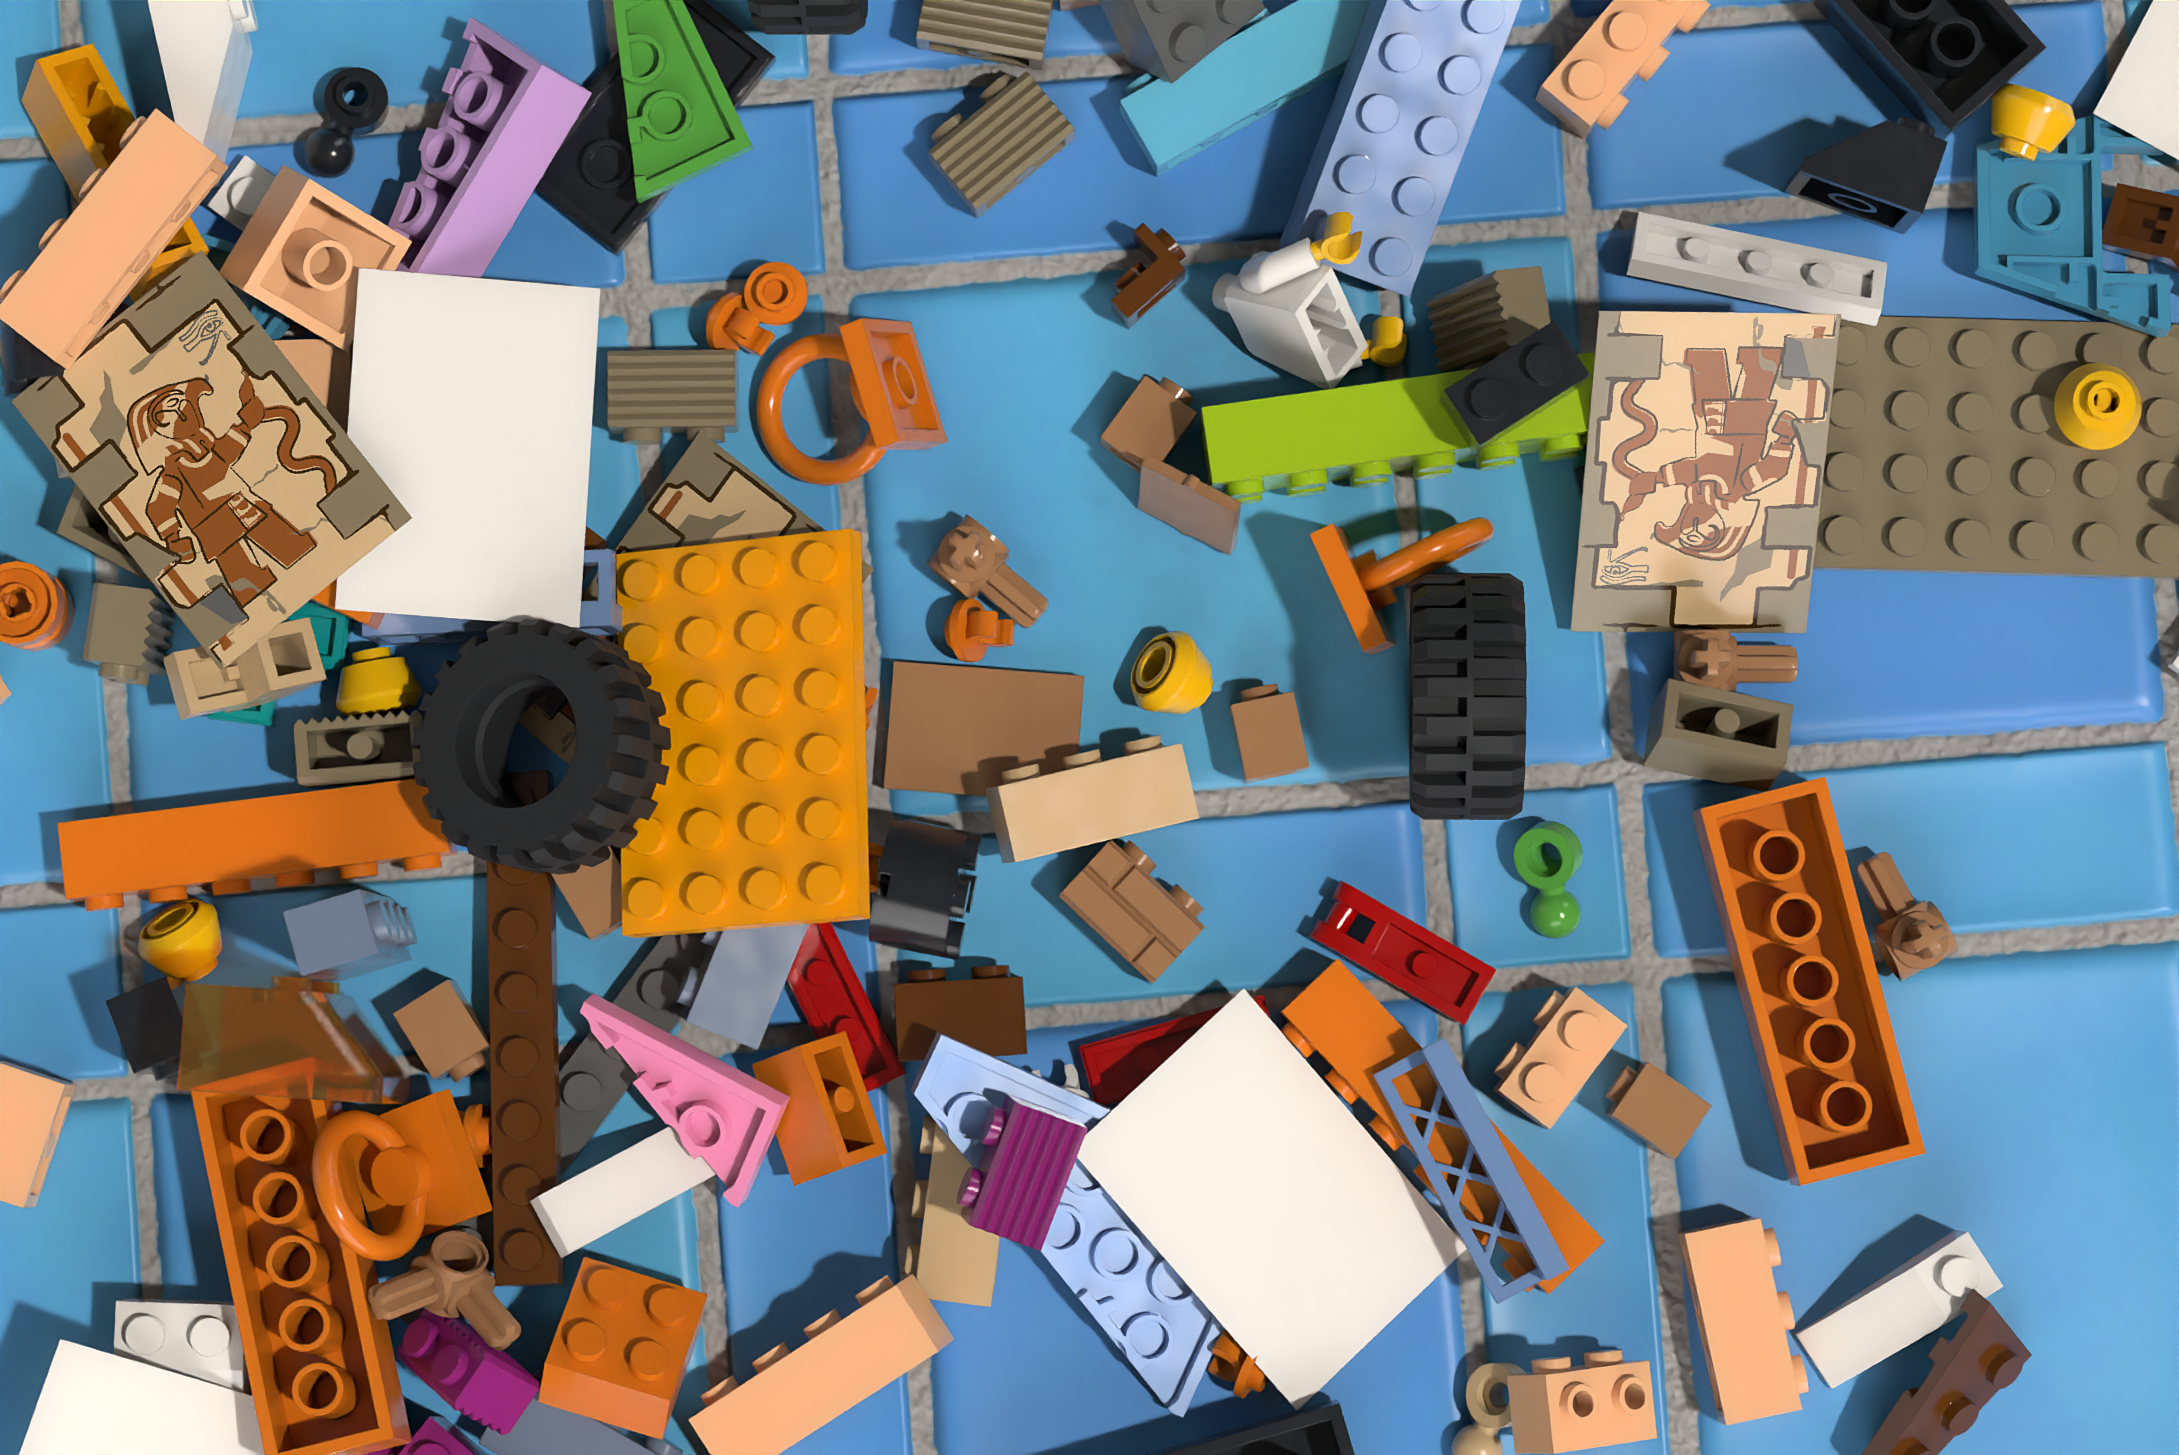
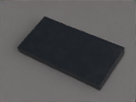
M683 0L735 110H737L777 61L776 57L706 1ZM618 50L587 90L592 92L591 96L547 167L545 174L536 185L535 190L619 256L673 188L641 203L637 201L624 83Z

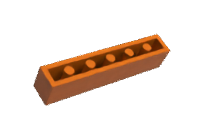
M415 779L57 823L66 900L85 901L86 912L124 908L123 896L148 893L149 904L188 900L187 888L212 885L213 896L252 892L250 880L274 877L276 878L277 888L315 884L314 872L338 869L340 880L370 878L379 876V864L403 862L404 872L442 868L441 857L457 855L456 844L442 833L441 824L443 821L432 819L422 802L423 796L429 793L428 788L416 785Z
M1337 958L1279 1012L1288 1021L1280 1031L1305 1058L1316 1051L1327 1062L1332 1070L1324 1078L1350 1105L1360 1097L1377 1115L1369 1123V1126L1394 1152L1404 1144L1417 1158L1373 1074L1420 1050L1422 1047ZM1425 1062L1391 1080L1405 1105L1430 1112L1437 1085ZM1442 1097L1438 1115L1455 1120L1444 1097ZM1410 1114L1419 1133L1423 1136L1427 1119ZM1490 1120L1570 1268L1548 1281L1542 1280L1525 1289L1528 1293L1537 1285L1544 1293L1549 1295L1605 1241ZM1435 1121L1428 1144L1435 1162L1461 1169L1468 1145L1464 1134L1459 1128ZM1473 1154L1468 1172L1486 1177L1477 1158ZM1420 1163L1413 1172L1439 1198ZM1441 1171L1453 1194L1458 1176ZM1466 1178L1459 1202L1465 1209L1463 1211L1465 1218L1492 1226L1499 1202L1492 1186ZM1504 1212L1500 1229L1517 1234L1506 1212ZM1471 1228L1477 1240L1484 1246L1487 1243L1489 1233ZM1497 1236L1496 1243L1509 1255V1258L1501 1265L1513 1279L1535 1268L1523 1243Z

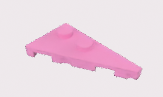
M593 993L584 1001L579 1012L586 1017L590 1024L591 1032L606 1050L611 1046L616 1048L638 1076L633 1082L636 1088L665 1124L676 1129L680 1135L681 1144L694 1160L702 1155L726 1185L727 1189L722 1193L730 1204L739 1207L749 1195L790 1097Z

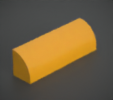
M93 43L37 59L21 100L78 204L82 202L79 198V192L86 180L97 169L104 167L107 170L123 150L119 147L122 136L136 120ZM191 217L187 219L130 291L129 296L133 303L200 250L207 257L209 249Z

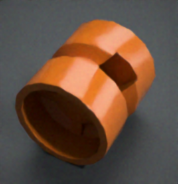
M20 561L0 564V642L9 644L17 649L35 652L49 649L62 641L72 627L75 614L73 596L65 583L50 572L34 564Z

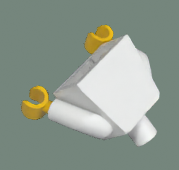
M1336 212L1330 215L1326 220L1324 236L1320 240L1312 243L1307 237L1274 252L1261 251L1254 254L1243 265L1238 275L1231 273L1222 275L1215 284L1212 296L1213 304L1217 309L1230 313L1247 349L1254 356L1326 390L1334 389L1350 369L1362 367V360L1371 358L1376 364L1392 367L1398 365L1406 353L1407 335L1403 334L1404 323L1398 317L1385 316L1376 319L1372 324L1371 339L1365 340L1333 268L1320 262V260L1326 258L1336 264H1349L1357 257L1360 251L1363 232L1358 231L1348 235L1353 221L1352 214L1348 212Z

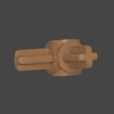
M965 515L958 525L944 536L937 550L925 563L963 597L975 599L980 594H983L1022 628L1028 629L1033 626L1046 611L1049 604L1045 596L1006 565L1010 558L1008 554L1010 550L969 515Z
M1685 630L1673 632L1674 680L1735 692L1737 683H1792L1796 679L1798 658L1795 647L1791 645H1737L1736 637L1731 636L1730 631Z
M1878 853L1861 862L1856 867V873L1882 919V922L1875 926L1876 930L1873 931L1874 939L1888 967L1899 981H1903L1926 968L1935 966L1941 960L1958 951L1954 936L1938 908L1931 901L1926 902V900L1916 903L1889 853Z
M449 1231L442 1233L435 1238L429 1253L413 1259L409 1272L376 1284L367 1293L368 1301L371 1304V1313L379 1320H392L421 1307L441 1317L458 1318L464 1316L487 1345L497 1351L508 1348L521 1334V1325L492 1292L495 1288L496 1280L486 1269L489 1261L488 1250L477 1237L466 1232Z

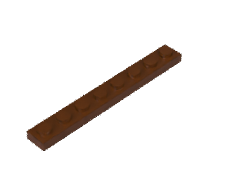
M548 770L509 772L513 789L525 806L541 800L554 790L553 774ZM487 861L495 1286L563 1285V1258L557 1252L530 1202L537 1196L561 1184L555 880L549 872L544 871L542 874Z

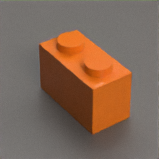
M846 1031L797 1046L751 1064L757 1080L790 1097L775 1134L794 1186L888 1153Z

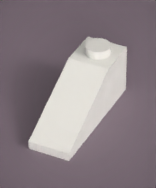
M1954 1230L1795 1335L1830 1389H1833L1964 1313L1965 1311L1960 1307L1972 1289H1975L1980 1295L1987 1298L2002 1288L2003 1285L1967 1231Z

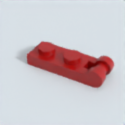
M1339 881L1331 895V898L1335 900L1334 905L1324 922L1319 919L1316 921L1308 936L1464 1026L1495 974L1496 969L1353 886ZM1357 914L1374 922L1363 944L1346 935Z

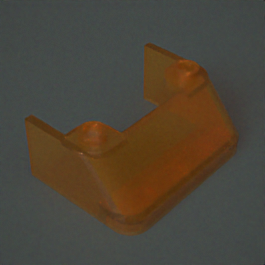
M272 976L271 989L186 983L177 1090L373 1104H408L410 1078L355 1000L350 996L339 995L340 983L284 976Z

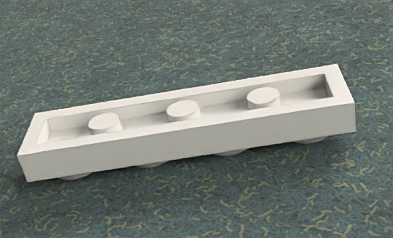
M1639 211L1633 230L1627 275L1809 313L1841 314V319L1876 326L1882 311L1887 262Z

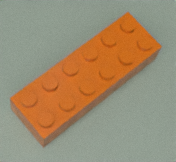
M1826 778L1813 779L1692 812L1790 1185L1802 1186L1925 1154V1148Z
M313 1056L190 1088L264 1454L364 1455L412 1443L388 1323L386 1319L379 1320L373 1316L371 1304L367 1298L370 1288L379 1284L375 1261L359 1255L340 1240L327 1222L314 1189L312 1155L316 1139L323 1126L331 1118L343 1112L334 1066ZM348 1138L343 1143L339 1154V1179L349 1207L357 1219L367 1228Z

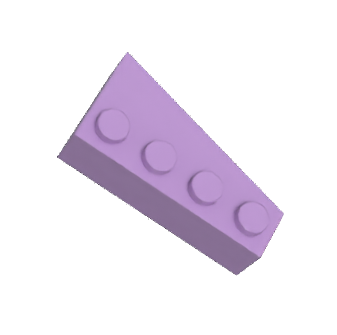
M470 16L462 37L470 42L461 68L450 67L441 90L449 95L439 124L437 129L426 128L418 148L421 152L422 163L416 181L405 182L388 224L389 228L412 241L395 271L481 278L506 235L513 227L515 220L539 180L545 174L547 167L571 127L578 119L592 92L522 45Z

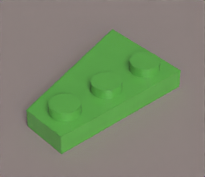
M683 0L613 1L638 203L646 201L753 150V145Z

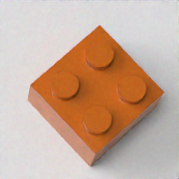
M584 1257L545 1360L538 1402L662 1440L700 1333L708 1294Z

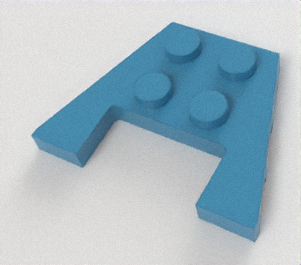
M2093 113L2091 116L2077 119L2074 128L2051 154L2038 152L2034 162L2015 157L1998 149L2002 138L1977 145L1973 152L1974 274L2155 337H2166L2171 330L2170 274L2107 273L2104 271L2101 196V154L2163 155L2164 152Z

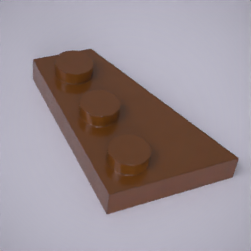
M1972 1289L1960 1307L1969 1316L1952 1341L1948 1338L1940 1337L1929 1353L1928 1357L1934 1362L1931 1372L1920 1388H1910L1902 1393L1861 1455H1938L1955 1436L1965 1433L1974 1424L1979 1411L1999 1389L2006 1388L2017 1379L2023 1364L2032 1354L1993 1305L1975 1289Z

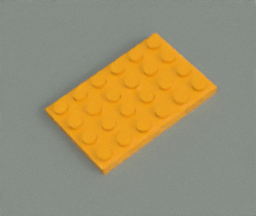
M849 528L616 554L617 604L622 607V632L618 633V646L628 651L629 659L641 663L652 677L651 685L647 688L661 693L666 707V714L659 717V723L661 726L670 728L671 734L670 750H662L661 764L669 766L665 785L657 783L651 797L658 804L649 820L639 818L633 827L638 831L637 836L624 849L621 848L622 935L631 938L870 919L861 533Z

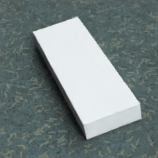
M669 1126L537 1196L530 1202L557 1252L563 1258L717 1174L702 1155L694 1160L681 1144L680 1135L676 1129Z

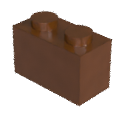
M1009 965L971 967L972 980L946 981L945 969L907 971L908 983L894 984L898 1062L924 1061L937 1031L992 1056L1027 1055L1023 976L1010 977Z

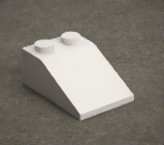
M147 0L175 123L225 163L253 53L249 32L258 31L259 29L253 1ZM221 178L218 180V182L214 185L213 188L219 187Z
M137 1298L116 1301L113 1355L252 1395L234 1302Z

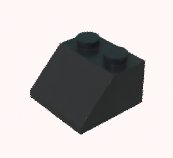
M1900 117L1897 123L1886 120L1805 158L1788 180L1784 193L1904 234L1924 212L1948 141L1934 137L1935 129L1924 122L1906 117Z

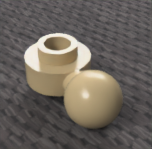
M1508 1362L1490 1363L1480 1366L1472 1373L1466 1386V1403L1475 1422L1465 1426L1455 1435L1451 1447L1452 1455L1503 1454V1446L1498 1432L1500 1428L1512 1427L1510 1401L1508 1405L1505 1403L1502 1392L1505 1385L1508 1387L1507 1376L1526 1373L1522 1368Z

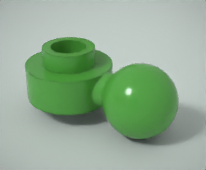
M1555 821L1537 823L1518 839L1514 848V863L1520 876L1528 884L1540 890V893L1535 897L1530 907L1532 925L1541 935L1551 939H1560L1570 935L1580 922L1581 909L1579 902L1573 894L1565 890V883L1579 870L1583 853L1581 843L1575 833L1564 824ZM1545 843H1550L1557 847L1560 853V860H1554L1547 855Z

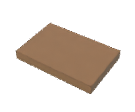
M894 661L883 788L886 790L987 797L986 788L1003 785L1000 772L1037 763L1041 775L1064 770L1062 757L1079 754L1084 676Z

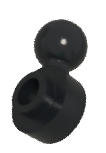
M352 67L344 69L335 74L326 86L324 102L331 124L329 128H323L314 132L307 140L304 149V157L308 167L313 173L322 178L333 179L347 173L355 160V148L351 140L353 135H365L375 131L383 124L388 115L389 99L386 86L377 74L365 68ZM359 89L364 91L368 97L362 105L352 106L345 102L346 94L351 90Z

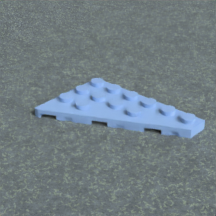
M938 1031L910 1090L975 1169L979 1168L980 1160L984 1156L987 1146L980 1143L981 1130L986 1116L992 1106L1002 1108L1007 1094L1079 1120L1088 1128L1086 1134L1113 1110ZM1076 1158L1041 1253L1170 1412L1184 1417L1213 1354L1212 1349L1222 1334L1224 1326L1080 1160Z

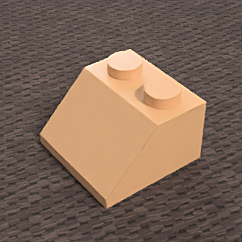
M283 165L219 273L228 282L347 352L354 340L359 268L395 271L412 241L310 178Z

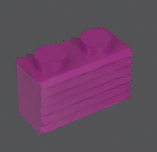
M1007 1094L1002 1108L992 1106L984 1121L980 1143L987 1146L984 1156L980 1160L979 1168L969 1167L961 1181L956 1200L957 1204L963 1206L961 1217L968 1225L974 1228L982 1229L999 1237H1004L1041 1251L1088 1128L1079 1120Z
M424 1308L418 1319L407 1328L403 1341L397 1348V1357L455 1411L459 1410L464 1416L468 1415L471 1419L477 1420L483 1426L486 1425L492 1431H497L501 1436L511 1432L539 1390L540 1381L529 1374L526 1369L522 1368V1365L518 1364L504 1350L497 1351L493 1347L488 1346L471 1325L459 1318L441 1317Z

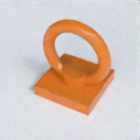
M860 318L839 326L841 334L819 333L803 337L785 347L772 360L759 385L756 401V418L764 446L773 460L783 470L795 478L810 484L821 486L840 485L853 481L870 471L882 459L888 449L927 450L948 442L911 322ZM823 358L837 359L851 365L852 370L849 375L851 394L859 413L870 426L865 439L852 453L835 460H819L802 453L789 439L781 414L782 398L789 380L805 364Z
M1477 517L1420 539L1379 559L1374 549L1356 556L1344 529L1333 523L1309 535L1363 652L1374 655L1396 645L1380 610L1398 601L1393 589L1475 551L1492 539L1495 529L1493 523L1487 518Z
M450 1089L433 1093L379 1116L362 1110H350L339 1113L323 1126L316 1139L312 1155V1177L318 1203L335 1234L345 1245L363 1257L376 1261L398 1259L408 1253L420 1238L493 1210ZM348 1138L360 1194L374 1232L366 1228L357 1219L342 1191L338 1162L341 1147Z

